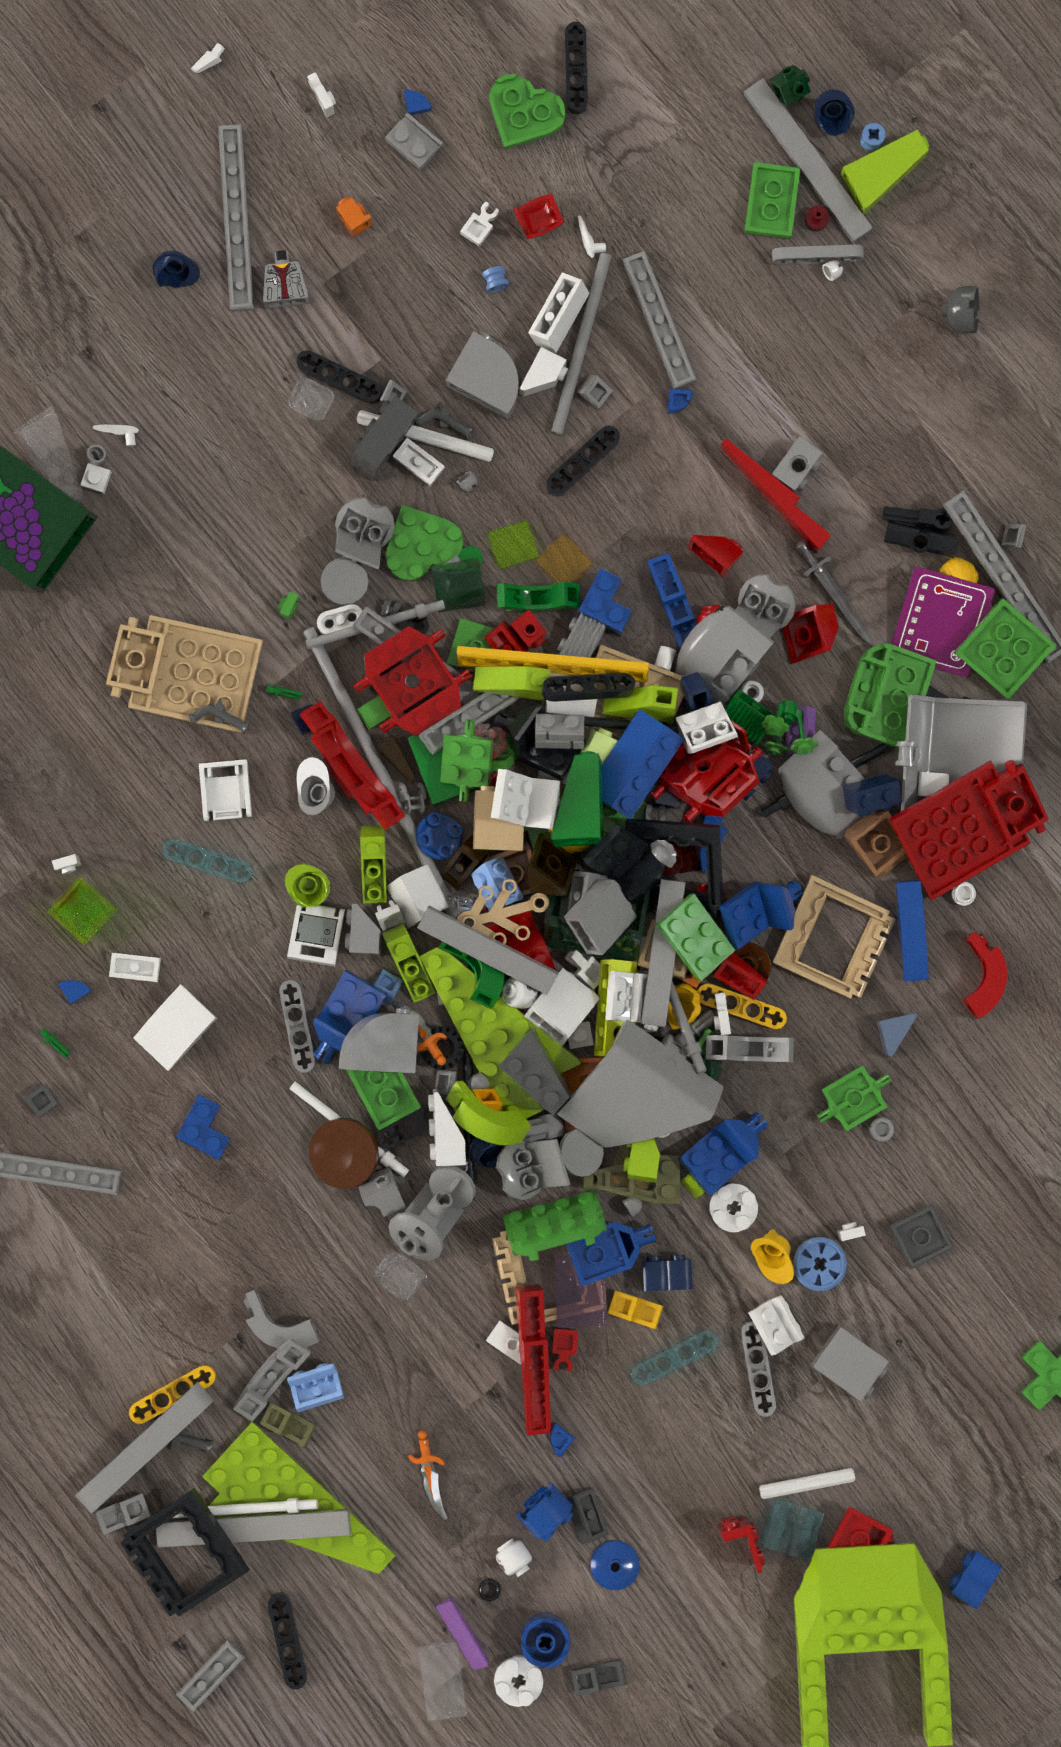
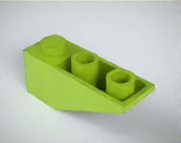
M657 685L634 688L632 695L629 697L604 699L602 715L633 718L640 709L657 721L674 723L678 688Z
M361 826L360 847L363 904L387 903L386 832L382 826Z
M404 923L382 932L387 947L413 1002L416 1003L435 994L434 987Z
M651 1138L627 1144V1147L631 1148L630 1157H625L623 1171L628 1172L627 1179L656 1183L660 1153L655 1139Z

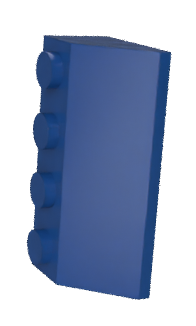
M639 709L602 764L603 802L631 820L684 741V738Z

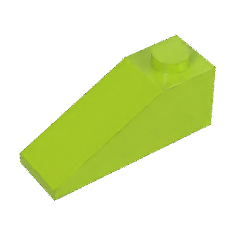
M527 666L475 667L473 691L543 701L545 698L542 695V687L544 681L550 678V670Z

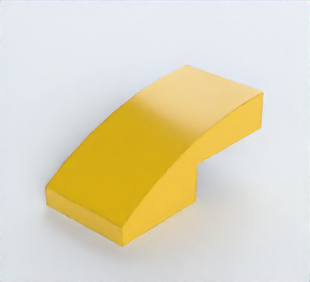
M615 1290L608 1314L657 1329L664 1306Z

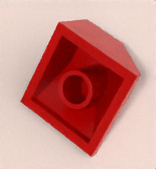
M693 535L687 547L723 578L744 553L741 550L742 546L733 538L729 540L723 536Z
M833 604L814 605L795 612L790 622L782 628L791 664L831 650L839 628Z

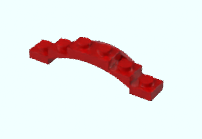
M321 701L304 710L300 716L314 734L310 739L324 756L322 761L326 765L328 772L347 798L350 800L354 797L367 815L372 812L384 830L400 822L406 815L397 805L395 797L381 783L360 756L334 715L328 712Z

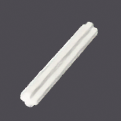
M852 1468L765 1484L759 1486L760 1496L762 1499H768L855 1481V1473Z

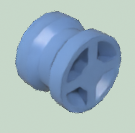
M869 123L865 126L860 137L863 149L874 152L881 148L886 135L883 126L878 123Z
M504 266L492 267L482 273L483 279L487 281L486 289L488 293H496L510 286L509 281L504 276L506 273Z

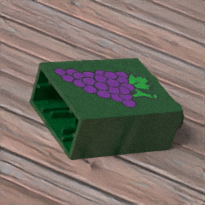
M0 445V566L31 589L44 593L99 516L11 451Z

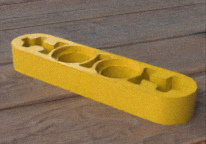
M703 984L697 990L700 995V1003L717 1010V1006L714 1005L716 1000L709 998L707 1001H704V996L701 995V991H706L707 988L711 989V994L713 995L721 991L725 993V997L729 995L735 997L737 1001L736 1007L731 1010L727 1009L730 1015L775 1030L782 1028L786 1023V1013L778 1007L753 1000L713 984ZM749 1004H756L759 1007L758 1016L753 1018L747 1015L746 1008ZM764 1007L768 1008L767 1014L774 1015L778 1012L782 1021L777 1022L775 1025L772 1024L771 1019L766 1017L764 1022L760 1021L764 1014Z
M210 1365L199 1366L140 1399L129 1409L130 1419L137 1424H142L165 1412L183 1396L177 1391L178 1383L185 1381L191 1388L195 1384L189 1376L193 1375V1379H196L201 1375V1370H204L205 1373H211V1376L208 1378L210 1382L207 1383L205 1380L198 1382L204 1389L208 1388L216 1380L215 1369ZM160 1393L166 1394L169 1398V1403L165 1407H160L156 1404L155 1398ZM150 1399L151 1406L157 1412L153 1413L152 1409L145 1412V1418L142 1419L141 1416L136 1417V1406L142 1409L149 1405L146 1400Z

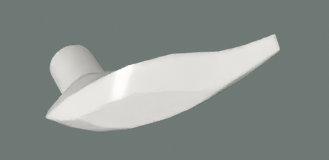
M579 215V227L587 254L593 258L595 253L606 252V244L594 243L585 222Z
M93 426V429L125 435L126 446L136 445L135 433H138L139 429L134 426Z

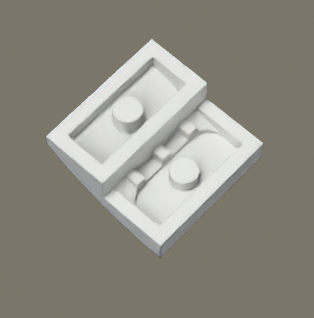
M609 971L605 1020L642 1022L648 974Z

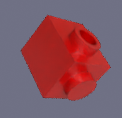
M530 610L510 624L512 630L528 650L532 647L537 649L546 641L544 638L547 636V631Z

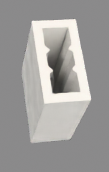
M562 968L547 995L542 993L524 1017L560 1046H563L600 997L596 995L593 989L581 983L573 973Z

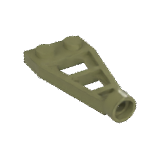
M660 1155L655 1188L651 1191L636 1187L632 1179H629V1185L626 1188L615 1187L610 1184V1175L614 1172H622L624 1163L598 1169L589 1176H583V1189L595 1188L627 1197L634 1196L642 1201L654 1204H680V1161L678 1160L680 1155ZM593 1175L597 1176L595 1184H593Z

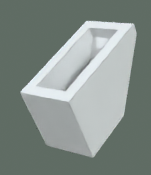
M541 347L520 387V395L527 396L555 387L559 380H564L568 372V368H566L567 360Z

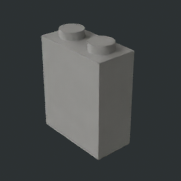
M598 879L564 916L585 952L595 955H603L637 917L631 903L623 895L620 885L615 880Z
M838 1325L810 1365L856 1399L862 1401L863 1398L867 1399L872 1394L875 1388L872 1385L876 1379H881L886 1374L889 1368L886 1365L889 1361Z

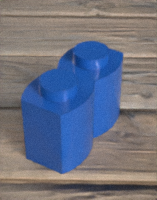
M974 1549L972 1553L968 1551L961 1562L964 1565L959 1574L956 1572L953 1574L948 1585L951 1586L949 1592L977 1609L1002 1567Z

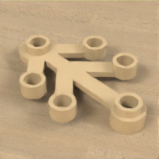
M506 879L503 881L502 890L489 912L480 914L486 900L491 899L493 896L492 888L484 885L479 889V896L471 910L462 912L457 920L464 923L467 918L473 919L474 924L472 928L493 939L497 935H502L504 938L503 944L506 943L507 939L502 932L495 933L482 924L492 921L514 933L519 940H526L530 936L528 927L524 925L519 926L505 917L530 910L538 913L544 912L549 906V900L545 894L535 893L529 901L503 908L510 894L515 892L517 884L513 879ZM508 881L514 884V888L511 891L505 889V883ZM482 889H490V896L483 897L481 895ZM538 898L544 900V905L540 908L535 906V900ZM519 929H526L527 935L525 937L518 936Z

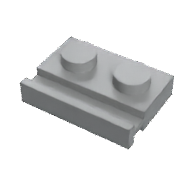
M406 113L405 117L385 137L386 142L420 171L436 154L437 150L443 146L442 141L409 113Z

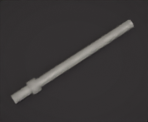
M443 600L426 605L421 603L415 605L413 609L383 618L391 624L416 617L421 619L428 617L427 614L445 609ZM351 626L305 641L307 648L311 649L362 634V632Z
M672 981L670 1003L687 1045L685 1049L688 1057L692 1058L697 1073L701 1074L707 1071L700 1054L702 1050L699 1042L695 1041Z

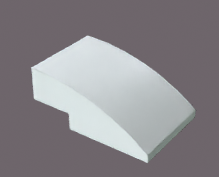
M180 984L144 1024L134 1039L169 1071L202 1037L201 1035L215 1022L217 1017Z

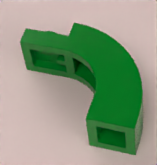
M570 582L541 586H522L509 583L496 584L498 608L506 609V612L525 613L530 610L532 613H544L581 607L580 584Z
M441 941L439 949L466 961L474 971L476 983L470 1000L492 1009L502 992L504 973Z

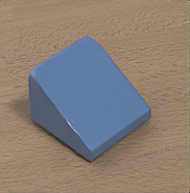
M382 969L373 985L388 993L383 1003L390 1006L404 980Z

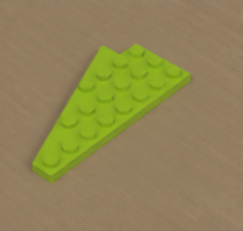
M439 946L419 956L479 1073H482L487 1078L489 1089L494 1088L502 1102V1111L518 1109L527 1119L545 1110L539 1102L505 1073L499 1065L534 1027L563 1078L562 1073L582 1063L581 1060L524 1017L525 1013L519 1008L508 1006L504 1002L502 994H500L498 1001L492 1009L470 1000L476 983L475 974L472 969L456 956L439 949Z
M254 1421L250 1423L202 1476L220 1493L209 1506L287 1501L288 1498H298L299 1500H318V1509L299 1510V1512L347 1509ZM279 1511V1512L247 1513V1514L216 1515V1516H217V1517H229V1516L275 1514V1513H288V1512H287V1511ZM350 1511V1535L284 1540L377 1574L396 1556L386 1544Z

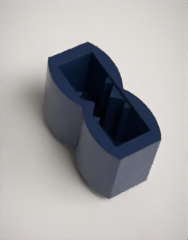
M698 672L681 678L680 688L685 697L684 708L687 713L711 705V692Z
M671 1255V1260L661 1261V1256H649L647 1261L641 1262L644 1292L693 1289L691 1259H685V1255Z

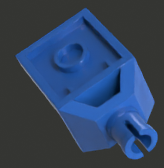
M792 880L783 887L754 881L721 904L719 908L732 947L737 950L768 927L790 931L794 929L795 909L793 901L803 895V891H800L802 889L800 884Z
M346 969L322 1012L313 1021L318 1039L321 1040L319 1047L314 1052V1056L320 1059L326 1051L322 1062L331 1063L336 1051H341L343 1041L352 1027L365 1017L377 1014L388 993Z
M754 1112L745 1122L734 1119L724 1120L711 1129L678 1159L709 1196L714 1194L746 1164L759 1156V1139L757 1135L768 1127L765 1119L755 1126V1123L762 1118L759 1113Z
M610 1221L606 1223L607 1230L602 1231L595 1237L596 1243L587 1246L585 1239L567 1243L566 1247L580 1286L582 1287L631 1269L640 1253V1248L656 1242L655 1234L643 1237L645 1234L653 1232L652 1226L647 1224L644 1227L632 1229L618 1222Z

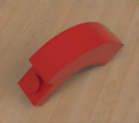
M973 932L964 939L979 958L983 968V977L978 988L962 999V1001L975 1019H980L990 1012L1001 999L1007 983V967L1000 948L995 946L989 950L987 948L989 943L981 933L978 935L976 932Z

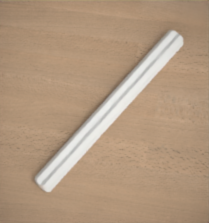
M360 410L357 416V423L368 426L373 418L378 420L380 415ZM414 425L405 435L409 439L488 462L492 460L494 454L492 448Z

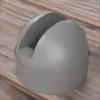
M100 445L90 446L86 453L87 461L93 465L102 464L106 457L105 449ZM93 451L95 452V455H96V457H97L98 460H95V459H94V457H93V455H92L91 452H93Z
M467 471L458 478L457 484L464 491L470 492L473 491V487H477L478 480L472 471Z
M477 1073L469 1079L468 1088L471 1091L472 1089H489V1083L482 1073Z
M631 1196L622 1201L631 1218L641 1211L642 1203L639 1198Z

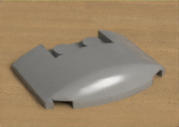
M726 606L723 608V611L713 612L706 616L689 633L678 654L675 673L687 676L698 672L711 692V705L721 702L724 707L774 641L732 607Z
M818 730L811 737L812 740L818 742V747L806 755L794 753L778 768V774L782 776L783 791L798 814L822 833L836 836L835 838L842 839L846 830L863 818L846 809L843 786L863 781L865 778L838 749L839 747L821 730Z

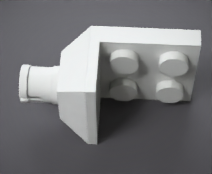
M498 769L491 818L517 826L552 830L561 804V800H559L560 781L531 778L509 770Z

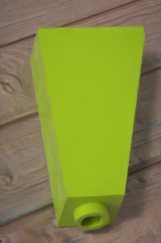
M918 129L842 168L840 176L863 215L870 211L926 158L929 151V143L924 135L921 136Z

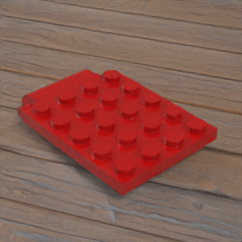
M990 760L889 818L918 880L921 881V886L930 901L1029 845L1031 842L1026 834L1028 831L1035 828L1037 833H1042L1046 830L1043 823L1049 820V817L1023 764L1016 766L1014 760H1009L1005 763L1007 770L997 773Z

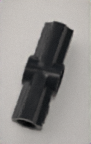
M889 521L884 542L912 548L917 553L929 552L954 558L959 537L932 531L926 526L914 527ZM923 535L928 541L926 543H918L915 537Z

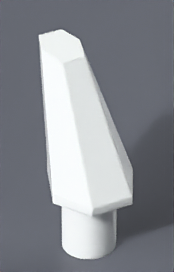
M217 43L211 52L206 51L191 70L200 73L221 62L222 60L219 57L224 51V47Z

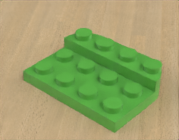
M880 644L868 648L859 659L844 706L845 727L857 736H864L899 749L897 741H906L909 695L926 696L937 661L892 644Z
M596 1190L582 1192L579 1195L560 1198L550 1203L536 1205L532 1208L503 1215L512 1254L514 1256H529L530 1261L539 1260L538 1251L585 1239L587 1246L596 1243L595 1237L602 1231L607 1230Z

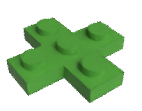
M1038 1340L1022 1356V1359L1038 1375L1021 1393L1037 1410H1040L1056 1394L1061 1399V1353L1055 1357Z

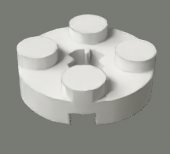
M730 1183L720 1187L712 1195L709 1203V1212L719 1228L728 1232H739L748 1229L755 1221L758 1213V1203L755 1195L747 1187ZM733 1201L738 1202L737 1206L740 1205V1211H736L735 1215L729 1214L730 1210H727V1205L732 1204Z
M515 1655L502 1661L497 1667L494 1676L496 1693L502 1701L511 1706H529L538 1698L543 1688V1676L540 1668L529 1663L524 1655ZM521 1674L526 1682L524 1685L516 1687L514 1686L515 1682L512 1683V1678H517Z

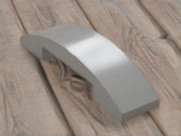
M292 1338L283 1343L249 1381L235 1402L233 1410L253 1422L267 1405V1399L293 1369L297 1370L311 1354V1350Z

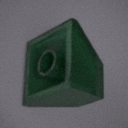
M478 558L431 566L437 601L443 600L445 609L440 610L439 613L486 605Z

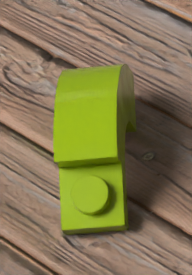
M463 1080L455 1082L446 1097L447 1102L455 1110L452 1118L467 1132L486 1142L497 1145L522 1143L532 1127L518 1109L497 1111L484 1105L476 1098Z

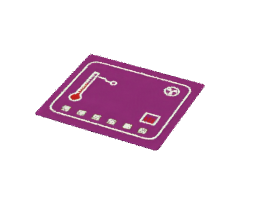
M915 567L891 644L936 660L934 669L968 677L971 667L956 655L954 651L988 614L995 589Z

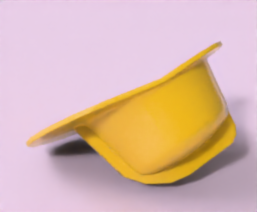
M772 1229L762 1238L755 1239L751 1243V1251L759 1269L768 1280L777 1284H786L793 1279L795 1272L789 1257L791 1247L786 1238L777 1234Z

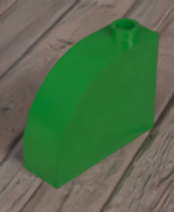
M419 735L408 737L433 807L459 798V786L440 782L443 749L432 755ZM481 787L469 788V794L476 790H481Z

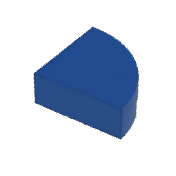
M404 90L406 106L410 115L432 111L431 105L424 95L413 90Z
M669 389L667 414L683 410L691 401L693 390Z
M66 980L58 984L70 1004H74L92 992L86 984L76 980Z
M555 1422L551 1431V1444L554 1452L561 1457L575 1437Z

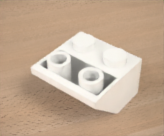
M721 702L676 717L678 732L684 738L682 743L687 753H695L738 737Z

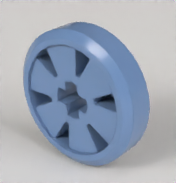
M813 1237L802 1242L796 1249L792 1261L794 1274L798 1281L805 1287L815 1291L829 1290L838 1285L843 1279L847 1268L846 1256L842 1248L833 1240L825 1237ZM817 1257L820 1260L822 1258L825 1259L823 1263L825 1268L823 1270H820V1268L815 1270L813 1267L816 1264L814 1260Z

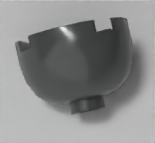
M958 287L950 293L948 302H943L942 315L947 317L948 324L952 329L962 333H977L979 319H977L979 310L978 287Z

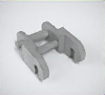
M422 782L417 785L420 788L418 796L409 797L405 784L399 785V789H402L399 793L400 802L404 803V810L407 814H410L411 810H419L420 813H423L426 808L424 800L427 798L425 786ZM410 800H417L418 805H411Z

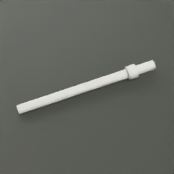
M296 1081L290 1087L291 1091L327 1119L342 1118ZM378 1146L379 1162L386 1168L389 1166L404 1178L409 1169L394 1159L396 1156L391 1152H385Z
M288 1498L287 1501L208 1506L214 1516L279 1511L299 1513V1510L318 1509V1500ZM180 1512L173 1518H184L187 1516H184L182 1512Z

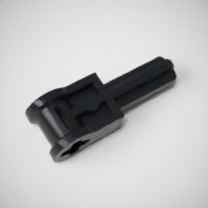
M885 506L882 513L883 520L915 524V527L926 526L932 531L940 533L946 532L953 523L945 508L937 510L920 508L918 511ZM939 516L945 522L943 525H940V521L937 520Z

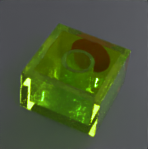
M79 876L47 912L78 941L87 946L116 915L119 909L86 879Z

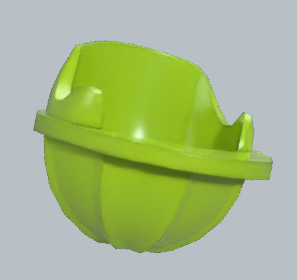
M303 863L293 866L286 874L284 883L287 892L298 905L302 907H316L325 902L330 893V881L320 869Z

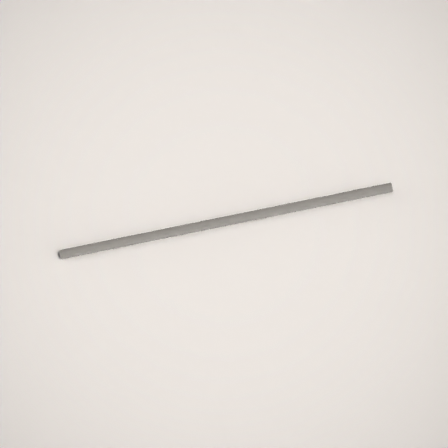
M314 627L303 632L306 639L318 636ZM324 646L311 648L377 778L395 797L397 805L406 815L400 823L422 866L428 864L450 906L445 909L447 915L458 919L453 915V910L457 906L433 859L425 855L418 847L415 836L417 828L410 814L405 812L404 803L400 802L399 793Z

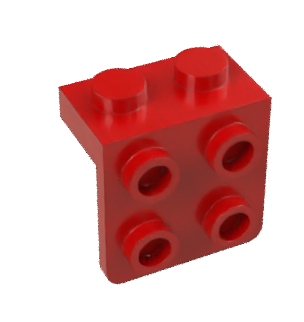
M736 1516L722 1519L723 1523L718 1524V1528L723 1541L727 1542L746 1536L753 1565L758 1574L762 1573L761 1566L765 1565V1561L760 1547L755 1545L759 1538L753 1522L749 1523L746 1517L737 1519Z

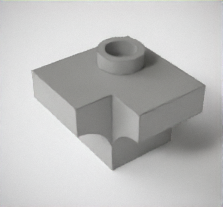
M390 1167L373 1173L368 1178V1183L358 1186L365 1207L375 1206L379 1208L383 1217L406 1208Z

